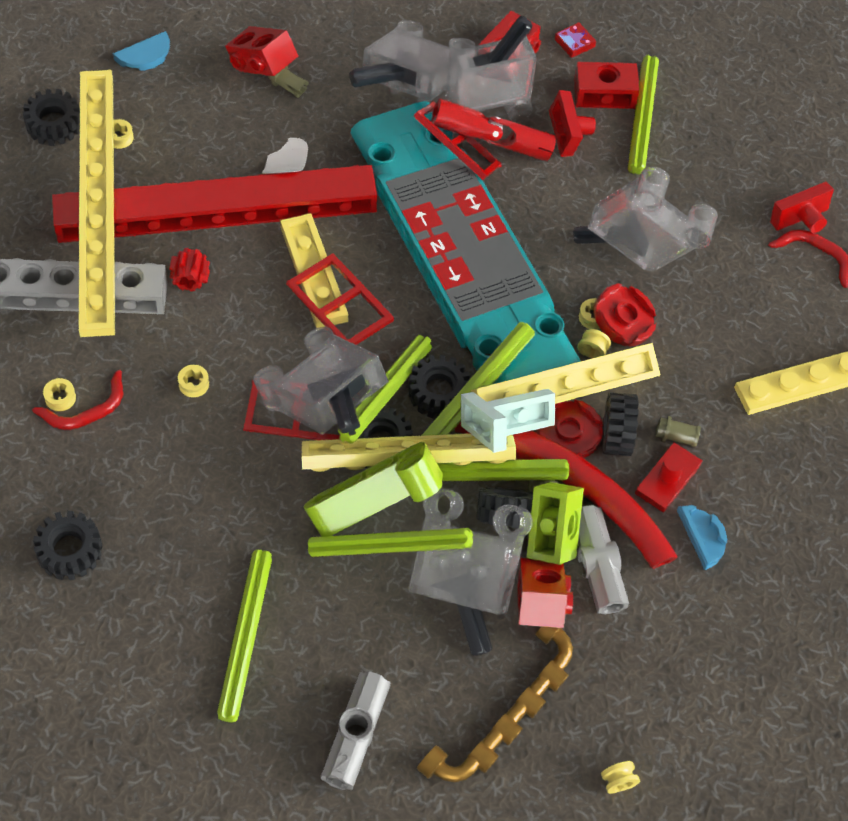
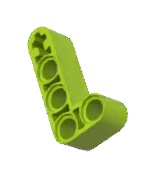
M425 442L416 443L314 496L304 505V509L321 537L332 536L408 496H411L414 502H420L431 497L441 489L443 473Z

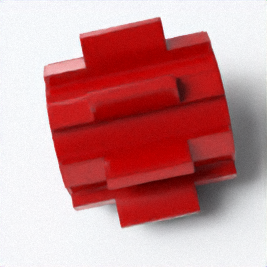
M184 248L183 251L179 250L177 256L171 257L169 270H171L169 278L173 279L172 283L177 285L179 289L183 291L184 289L190 290V292L195 291L197 288L200 289L202 283L207 284L210 273V262L206 261L207 256L198 249Z

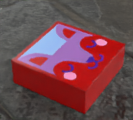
M576 23L555 34V41L571 58L594 48L596 45V40L580 23Z

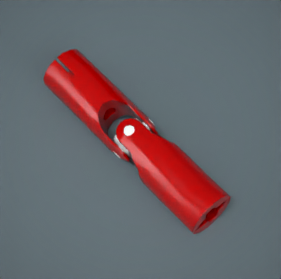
M439 98L431 116V122L436 127L470 138H483L487 143L546 162L550 159L555 148L556 136L499 117L487 118L478 110ZM503 125L512 129L510 135L506 139L499 140L503 136Z

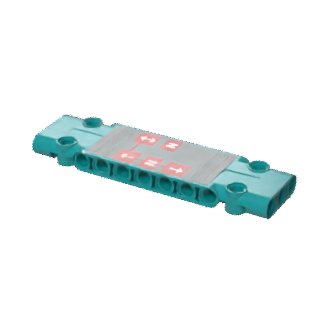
M427 101L418 102L357 122L352 127L350 133L367 164L372 165L377 194L462 348H469L473 356L472 363L477 371L490 357L485 354H492L519 322L527 323L534 330L535 335L493 384L581 362L563 331V319L560 315L554 313V305L548 291L482 179L413 117L417 111L430 103ZM432 112L429 113V114H427V115L425 116V117H427L430 121H431ZM439 128L452 140L453 132Z

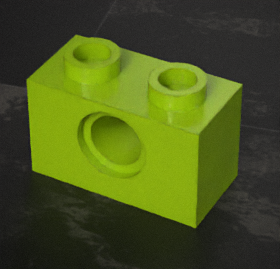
M553 482L534 487L526 558L559 565L576 558L584 488Z

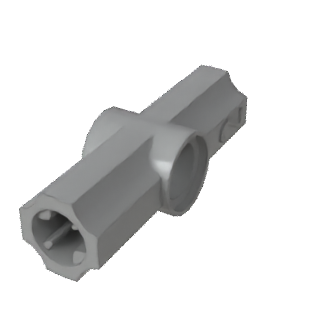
M594 505L583 506L578 537V561L583 563L585 570L582 576L585 579L588 578L597 613L604 615L616 613L626 609L629 605L620 574V552L616 542L610 540L601 507H595Z
M370 671L359 673L346 711L340 717L339 729L321 775V780L327 782L330 786L342 790H353L390 688V681L384 679L382 675ZM352 725H360L366 731L362 735L355 736L348 733L347 729Z

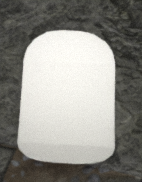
M288 138V142L279 151L268 155L262 173L297 172L303 170L308 153L307 143L300 138Z

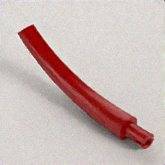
M461 422L455 427V432L470 434L461 426ZM534 431L513 434L516 445V460H568V479L559 481L566 485L584 488L583 496L597 507H601L602 511L620 527L635 544L652 569L671 563L678 558L664 534L644 509L604 472L575 452Z

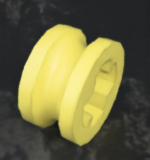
M113 120L114 148H125L134 139L132 126L126 120ZM120 131L123 136L117 137L114 132Z
M591 298L582 303L579 321L588 329L598 330L600 328L596 323V319L592 318L590 310H594L596 298Z
M588 329L584 332L577 348L582 355L596 358L606 355V351L611 346V340L599 330Z
M188 365L181 369L178 374L180 391L188 397L202 396L209 388L207 371L199 365ZM193 376L194 379H199V384L194 386L193 383H188V378Z
M56 378L51 380L43 389L46 405L51 410H68L76 401L74 387L66 379ZM61 390H65L66 397L64 399H61L60 396L58 400L54 399L53 393L55 391L61 393Z
M632 761L621 762L602 771V779L608 780L609 783L606 786L609 794L627 790L639 784V776L634 775L632 772L635 769Z

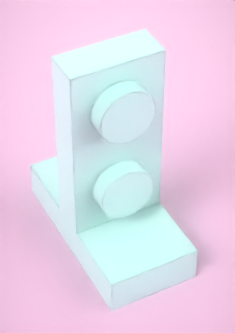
M550 389L488 402L474 392L461 394V426L493 453L506 450V436L555 425V393Z

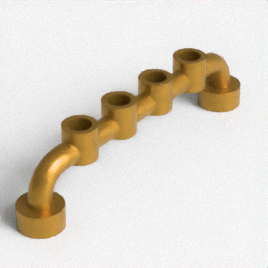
M541 626L535 635L546 645L551 640L557 644L558 653L556 657L548 663L535 681L521 694L515 704L499 719L492 730L473 749L461 765L453 767L446 764L444 761L447 759L448 754L436 745L424 757L417 770L428 779L435 774L449 782L466 780L478 768L485 774L499 757L494 752L497 746L502 741L509 746L523 729L517 723L525 714L533 718L546 703L541 697L548 688L556 692L569 676L564 669L572 658L573 646L570 637L562 628Z

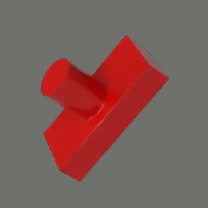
M559 90L548 111L560 156H573L583 139V135L594 134L596 121L594 117L577 116L571 92Z
M826 181L776 201L770 223L778 231L802 221L812 233L821 231L827 224V220L821 213L829 209L834 189Z
M673 442L637 487L635 494L664 513L699 469L703 460Z

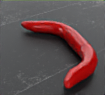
M798 229L788 231L768 244L771 248H780L794 241H803L831 255L840 266L839 280L844 288H848V255L841 247L826 238L808 230Z
M117 370L111 379V394L104 403L72 417H61L43 407H34L32 411L54 428L71 430L86 426L112 413L120 405L124 395L122 371Z

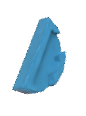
M165 31L113 53V58L124 68L126 66L139 68L140 71L152 69L165 61L170 48V39Z
M693 505L678 506L677 512L704 570L713 567L724 555L727 543L725 527L714 514L709 515L705 511L696 509V506Z

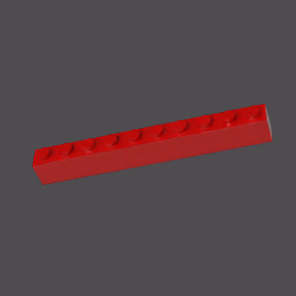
M354 165L342 168H322L310 171L114 189V238L280 222V220L310 213L313 218L377 212V190L372 165ZM79 192L53 194V220L58 243L79 241Z

